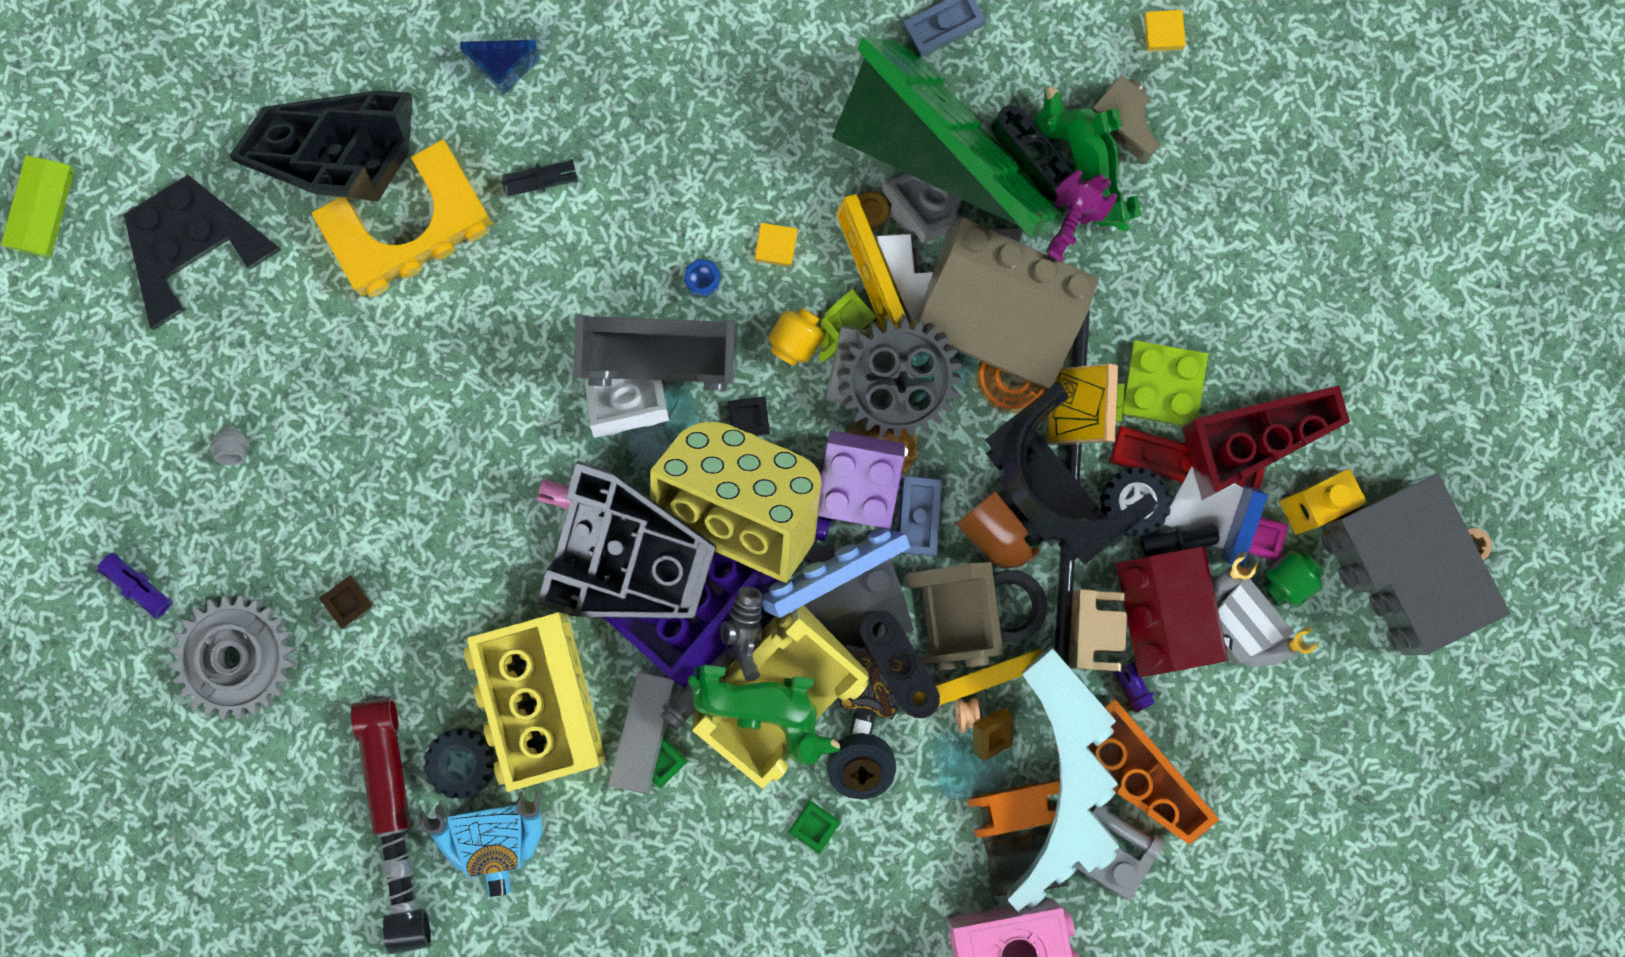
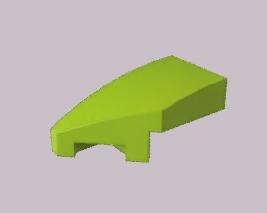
M851 289L824 313V319H821V329L824 332V338L821 342L819 360L822 363H825L835 355L841 324L866 329L871 321L874 322L877 319L875 312L855 289Z

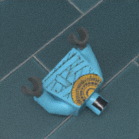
M520 791L516 804L453 814L447 817V822L444 821V808L441 805H437V818H428L425 812L421 811V829L427 834H431L442 854L456 870L464 871L466 878L485 875L488 897L511 893L508 871L525 866L526 860L533 857L543 834L540 810L542 793L536 791L534 801L529 802L523 798V791Z

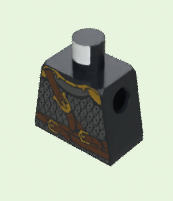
M844 644L848 652L868 671L869 679L867 680L868 685L858 698L854 700L848 698L844 701L839 698V707L854 710L849 733L872 734L876 716L893 720L899 705L868 651L864 648ZM891 656L888 666L894 675L900 676L907 672L909 661Z

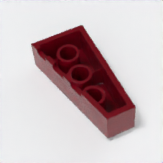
M1340 385L1192 420L1182 427L1201 499L1204 500L1344 426L1350 420Z

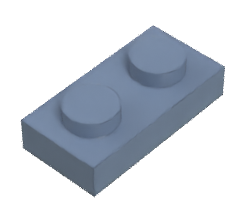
M945 0L904 21L903 28L919 58H922L985 26L986 18L976 0Z
M903 477L898 532L906 534L911 548L901 552V554L937 556L941 479Z

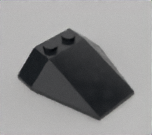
M376 90L262 107L229 156L233 162L315 195L379 201L409 153L413 98L411 93Z
M577 461L566 499L570 500L556 555L554 561L546 569L537 605L575 617L694 618L717 545L616 473Z

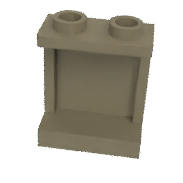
M991 562L971 563L906 573L908 589H922L930 651L929 656L919 657L923 665L933 664L934 671L956 669V661L965 660L966 667L990 665L989 657L1004 655Z

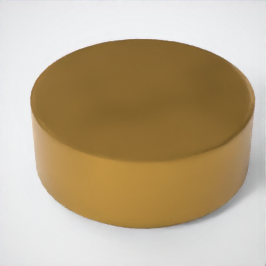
M867 191L860 194L858 199L870 229L876 230L881 228L887 222L890 213L887 199L875 191Z

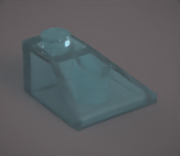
M689 384L664 392L669 421L657 423L650 427L644 426L624 431L637 474L641 479L650 477V470L682 431L692 425L702 423Z

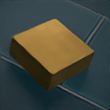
M1004 708L973 723V752L982 761L1013 746V715Z

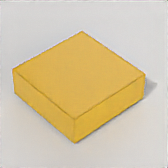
M1183 10L1151 11L1144 14L1147 52L1183 50L1185 48Z
M761 223L755 262L792 267L798 228Z

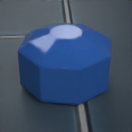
M697 259L686 267L684 283L692 295L707 298L719 290L721 273L713 261Z

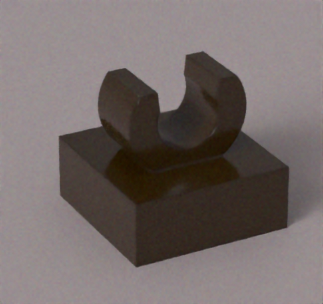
M353 575L348 576L319 598L341 629L348 628L376 607Z

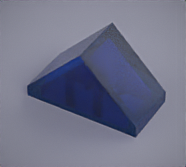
M536 40L460 42V49L466 60L503 95L541 58Z

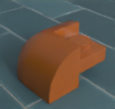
M996 492L992 493L956 523L980 552L978 556L985 562H991L994 567L1001 569L1018 568L1041 554V551L1036 546L1031 549L1023 538L1029 533Z

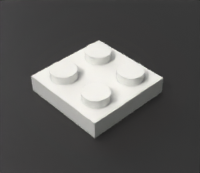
M612 379L611 386H589L588 380L585 381L590 427L594 438L604 435H615L622 431L644 426L650 427L657 423L669 421L662 380Z

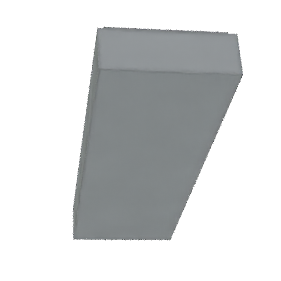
M638 672L608 785L642 794H649L667 725L660 717L664 711L662 707L664 704L670 705L673 701L677 683L672 679Z

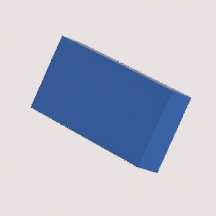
M1248 485L1244 486L1221 557L1229 564L1233 565L1238 553L1246 552L1245 558L1239 562L1244 567L1268 497L1266 493L1258 488Z

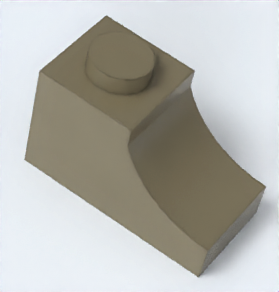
M1121 74L1092 110L1100 113L1118 108L1122 128L1112 131L1110 135L1138 160L1146 164L1161 145L1151 134L1145 119V106L1150 97L1146 95L1145 88L1138 81L1131 78L1128 80Z

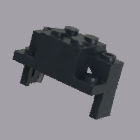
M1057 381L1047 391L985 439L991 447L986 452V455L999 471L1003 469L1004 474L996 479L1002 487L997 494L1015 515L1020 511L1027 519L1022 522V525L1039 545L1043 541L1051 547L1058 543L1071 562L1079 558L1085 565L1108 546L1112 549L1124 540L1122 536L1159 506L1153 496L1148 493L1121 512L1106 518L1092 498L1036 431L1038 425L1050 413L1070 398L1065 392V388ZM1035 453L1037 456L1026 464L1027 456L1029 457Z

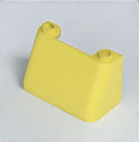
M803 605L781 618L774 616L762 629V639L760 643L754 644L753 656L760 673L758 679L746 681L738 660H734L725 670V675L719 678L720 682L730 683L732 686L768 681L784 684V678L792 679L794 676L815 679L813 687L807 690V695L816 707L817 720L838 697L842 701L848 698L853 700L858 698L868 685L869 675L868 671ZM697 710L694 711L692 731L762 789L771 780L774 782L779 780L788 769L789 763L786 762L788 758L786 737L779 726L761 722L760 729L737 727V719L714 717L701 714Z

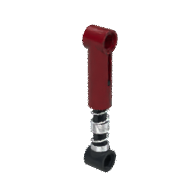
M391 696L356 702L351 705V724L355 738L359 741L372 834H378L377 836L381 837L382 846L379 849L384 853V861L381 862V866H383L384 878H387L384 884L389 886L390 897L387 898V901L391 902L388 906L389 914L385 915L383 919L385 946L389 954L430 948L431 929L426 909L420 908L418 899L414 898L413 890L416 884L412 883L411 880L414 869L412 858L408 857L411 850L406 848L405 841L408 833L404 831L411 827L397 737L399 721L396 704Z

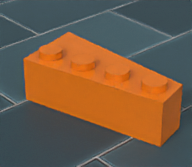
M1111 695L1102 705L1116 720L1111 726L1114 732L1100 745L1096 746L1092 742L1087 747L1115 778L1118 784L1113 790L1118 795L1134 804L1149 817L1190 845L1220 819L1116 698ZM1055 743V750L1058 751L1057 744Z

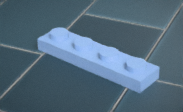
M889 528L876 529L867 535V540L858 545L852 544L838 549L835 552V557L826 562H816L806 566L802 570L803 574L792 580L789 579L787 583L782 581L774 583L769 587L770 591L762 595L764 611L781 618L911 548L906 534Z

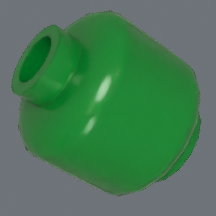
M1288 551L1267 567L1265 574L1270 583L1264 588L1278 605L1285 601L1290 606L1299 607L1322 589L1320 578L1324 573L1306 551L1301 554L1296 551Z

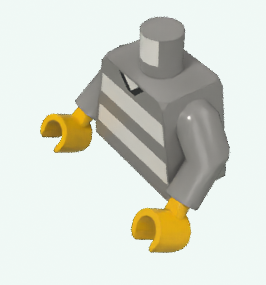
M1238 553L1233 566L1226 568L1212 581L1228 659L1233 664L1243 663L1245 666L1252 668L1276 665L1298 655L1299 652L1303 654L1312 653L1318 647L1320 641L1313 645H1307L1302 640V635L1310 633L1312 628L1308 626L1303 627L1295 635L1294 639L1290 637L1294 634V631L1250 579L1256 572L1258 562H1255L1251 568H1243L1239 562L1245 558L1247 553Z

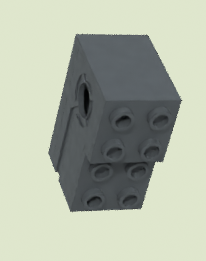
M1439 473L1413 480L1321 526L1324 532L1321 534L1324 547L1329 554L1335 553L1341 565V568L1338 569L1341 581L1346 588H1352L1354 593L1371 592L1372 595L1369 596L1370 605L1377 616H1383L1390 629L1386 631L1388 641L1393 649L1397 652L1401 651L1402 655H1428L1510 615Z

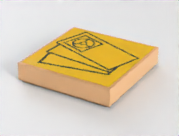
M1099 364L1060 369L1053 384L1059 381L1070 398L1048 415L1047 444L1072 445L1115 442L1118 365Z

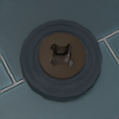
M857 733L837 741L840 744V751L829 753L827 760L829 781L837 792L848 798L863 800L875 798L890 787L894 781L897 768L894 752L885 740L873 734Z

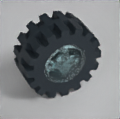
M458 728L446 731L438 735L429 744L428 751L425 752L423 770L428 776L426 780L429 785L432 784L434 786V791L438 794L446 795L445 797L468 798L482 791L494 776V762H497L495 761L496 753L494 748L489 747L486 737H483L475 730Z

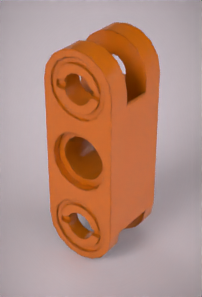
M1060 778L967 798L968 807L987 806L990 819L989 823L973 829L975 837H988L1052 823L1055 817L1056 806L1050 807L1048 795L1059 793Z

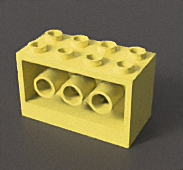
M558 612L467 638L469 647L464 648V656L469 670H475L479 685L474 686V694L478 707L480 709L485 708L489 723L484 724V733L489 747L495 746L499 761L494 762V771L499 785L505 784L506 791L509 792L595 768L607 762L567 614ZM519 656L521 660H526L527 662L523 675L520 671L515 670V664L518 662ZM528 694H530L531 698H536L537 700L533 713L530 709H526L524 701L528 699ZM537 731L540 732L541 736H546L547 738L544 751L534 743V739L538 735Z

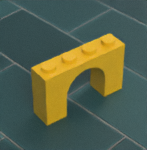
M444 139L411 157L430 190L434 205L431 222L425 232L417 239L402 245H388L375 240L370 235L356 208L349 199L336 198L311 212L353 289L360 296L365 297L368 295L369 297H375L384 293L389 288V282L400 276L403 279H407L416 275L422 270L421 264L432 258L441 260L448 257L455 251V245L466 239L469 242H473L482 238L488 233L487 227L493 225L492 220Z

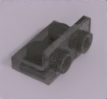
M1038 826L1032 830L983 837V846L987 858L989 889L992 897L1007 895V891L1029 869L1044 845L1050 827ZM1068 879L1060 884L1055 880L1046 889L1067 887Z

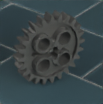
M901 314L898 324L893 325L889 316H885L884 327L879 328L875 322L871 321L870 328L872 333L867 335L863 331L858 330L857 334L861 342L859 344L847 342L846 345L852 356H840L841 364L848 368L837 371L839 380L846 382L838 386L839 393L844 396L849 395L843 401L845 408H855L851 414L855 422L865 417L863 422L865 430L869 431L877 424V431L881 437L885 435L888 428L892 430L895 439L899 438L902 429H907L910 437H914L915 426L918 425L925 432H928L929 425L927 421L932 418L934 421L941 423L942 419L938 413L940 409L949 412L953 410L947 399L959 398L960 396L958 391L952 387V385L963 382L960 374L953 372L962 367L959 359L952 358L957 353L954 345L945 346L949 338L944 332L935 336L937 327L934 323H930L923 330V321L918 316L914 319L912 325L908 324L904 314ZM880 351L891 353L889 361L885 364L877 365L873 363L874 356ZM919 352L929 353L928 360L923 365L915 366L911 364L915 354ZM904 371L906 376H902L900 382L895 383L893 378H897L899 372ZM869 373H874L877 375L870 379L866 378V375ZM930 375H933V379H932V380H924V379H922V378H924V377H928V376H930ZM884 388L889 390L888 395L882 401L876 402L870 399L871 394L877 389ZM918 389L926 391V395L921 401L910 402L908 400L909 395L913 391Z

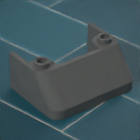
M576 314L574 378H588L589 386H611L612 379L704 382V390L727 391V384L735 383L738 322L735 320L700 321L593 317Z

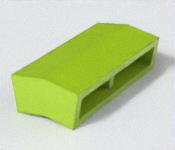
M25 155L1 246L13 251L51 259L75 171L71 165Z

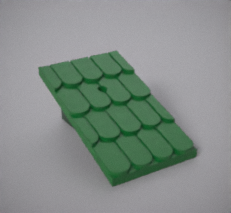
M862 37L857 50L864 57V61L832 138L1020 226L1029 237L1059 227L1064 217L1062 215L1064 211L1062 207H1055V201L1046 198L1007 150L981 127L982 121L943 86L945 79L919 58L905 43Z

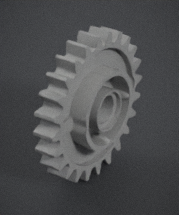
M222 596L221 606L214 600H208L207 612L201 608H194L193 612L196 620H182L187 631L186 633H174V637L181 642L180 647L170 648L169 652L177 655L179 659L171 663L169 668L179 669L180 675L173 680V683L185 684L186 687L180 696L189 697L193 695L192 708H200L205 704L206 716H212L219 710V717L224 720L229 719L233 711L236 719H245L246 709L251 715H259L260 703L265 707L274 706L271 698L272 694L284 696L285 692L281 688L280 683L293 681L286 673L287 668L297 666V663L288 659V655L297 651V647L287 646L286 641L294 635L293 632L281 631L286 620L283 618L272 619L276 609L268 607L261 611L262 601L253 600L248 606L247 597L238 596L234 604L231 597ZM233 647L238 649L241 656L240 662L235 668H232L227 662V654Z

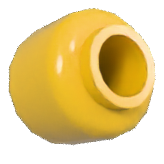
M800 307L798 312L792 310L783 311L768 337L770 344L773 346L770 351L794 366L798 362H809L824 338L823 330L817 325L820 318Z

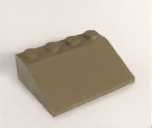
M963 217L947 231L918 317L923 321V330L930 323H934L937 327L935 336L943 332L947 335L949 340L945 346L954 345L956 350L962 354L1048 390L1053 385L1085 320L1099 278L1062 261L1058 262L1040 251Z

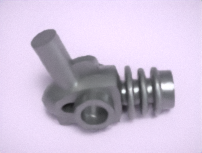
M747 586L740 588L739 594L735 596V602L729 611V620L722 623L720 633L721 640L726 645L729 656L739 661L745 680L754 681L760 677L753 656L754 644L760 643L762 639L760 621L762 619L761 607L763 601L760 590Z

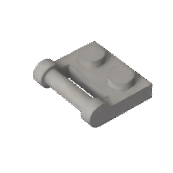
M1094 804L1091 811L1106 828L1143 849V852L1137 860L1118 848L1114 851L1117 854L1116 858L1102 870L1095 867L1091 872H1088L1079 861L1074 866L1131 901L1153 861L1162 851L1165 840L1155 834L1149 836L1108 811L1107 805L1104 804L1097 808Z

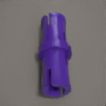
M115 552L107 555L98 565L97 572L103 574L121 589V595L126 600L133 599L150 613L154 619L162 617L172 605L173 600L167 598L149 583V577L144 572L137 573L120 559Z

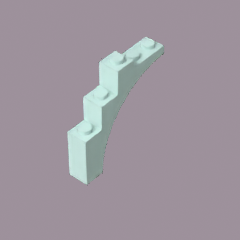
M1051 646L1021 672L1041 700L1052 724L1059 753L1060 788L1055 817L1044 845L1029 869L1007 891V900L1017 912L1025 906L1028 909H1032L1041 902L1047 894L1044 889L1055 880L1060 884L1068 879L1077 869L1074 866L1077 861L1088 872H1091L1095 867L1102 870L1116 858L1117 854L1114 851L1119 848L1117 840L1089 809L1094 804L1097 808L1106 804L1115 795L1116 792L1113 788L1118 783L1087 747L1092 742L1096 746L1104 742L1114 732L1111 726L1116 720Z

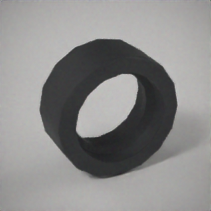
M1004 570L993 574L995 589L1004 584H1015L1029 594L1032 602V612L1029 619L1022 626L1015 629L1000 627L1002 642L1014 643L1030 638L1041 628L1047 614V599L1043 588L1032 576L1022 571Z

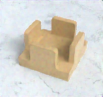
M1081 589L1073 592L1069 667L1071 669L1121 671V663L1093 662L1094 651L1113 652L1125 650L1127 614L1119 611L1096 609V601L1122 602L1124 601V593Z

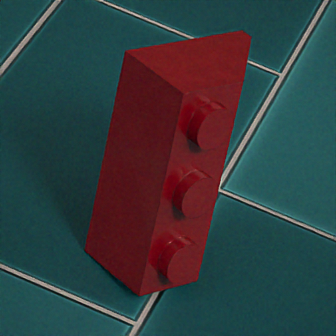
M1205 546L1116 563L1121 593H1124L1123 602L1139 677L1176 672L1229 661Z

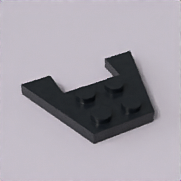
M186 175L124 214L149 326L153 330L186 310L167 279L230 240L244 264L250 270L282 250L189 175Z

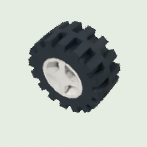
M1139 467L1125 469L1110 478L1102 489L1100 510L1106 518L1121 512L1148 493L1157 501L1159 507L1124 534L1126 536L1135 537L1152 533L1165 523L1166 517L1170 514L1171 509L1169 506L1172 503V497L1169 496L1167 491L1169 487L1167 483L1164 484L1161 481V476L1151 473L1152 470L1146 468L1139 469Z

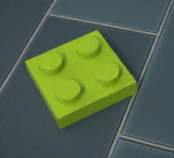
M1134 340L1132 342L1124 389L1122 416L1183 427L1198 418L1209 353Z

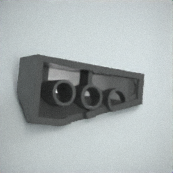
M891 559L804 605L842 645L863 644L859 636V625L867 614L877 610L891 613L898 620L905 634L914 631L904 594ZM761 607L762 619L760 624L763 629L772 620L774 615L765 612L763 607ZM876 623L873 626V634L878 638L883 637L885 626L881 623Z

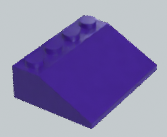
M715 552L694 618H603L669 678L685 688L688 684L689 676H695V667L710 665L726 647L721 640V625L724 621L729 620V611L733 607L735 596L739 594L740 588L746 586L754 587L764 595L770 591L769 587L779 580Z

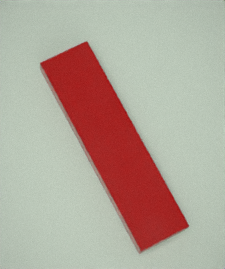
M1118 426L1108 463L1129 469L1139 467V469L1146 468L1152 470L1151 473L1158 474L1164 479L1183 484L1192 467L1186 444L1124 426ZM1266 467L1235 484L1243 488L1245 485L1260 489Z

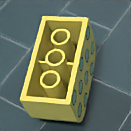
M703 422L692 425L678 435L650 470V498L716 544L715 552L779 581L787 583L815 541L822 484L818 469L805 457L756 437L754 434L720 422Z

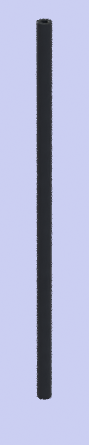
M1088 311L1073 342L1071 367L1087 366L1090 311ZM1082 444L1067 445L1065 466L1080 484ZM1060 548L1054 650L1069 666L1075 561L1071 562Z

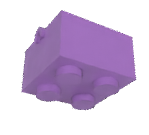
M830 430L825 459H821L819 467L822 484L818 516L890 529L898 489H901L903 479L901 471L904 461L905 443Z

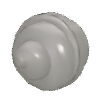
M229 425L212 438L210 451L217 463L222 465H238L246 460V455L250 452V443L244 434L238 431L237 427Z

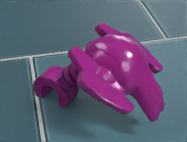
M1076 170L1056 187L1055 193L1057 198L1054 203L1055 207L1060 208L1065 202L1068 210L1061 229L1052 239L1046 251V254L1056 261L1061 262L1064 259L1063 253L1070 244L1074 245L1076 242V238L1073 235L1079 222L1081 224H1087L1093 220L1101 222L1113 207L1117 195L1112 193L1108 197L1103 196V191L1111 185V180L1107 179L1103 174L1095 175L1089 180L1080 179L1082 171Z

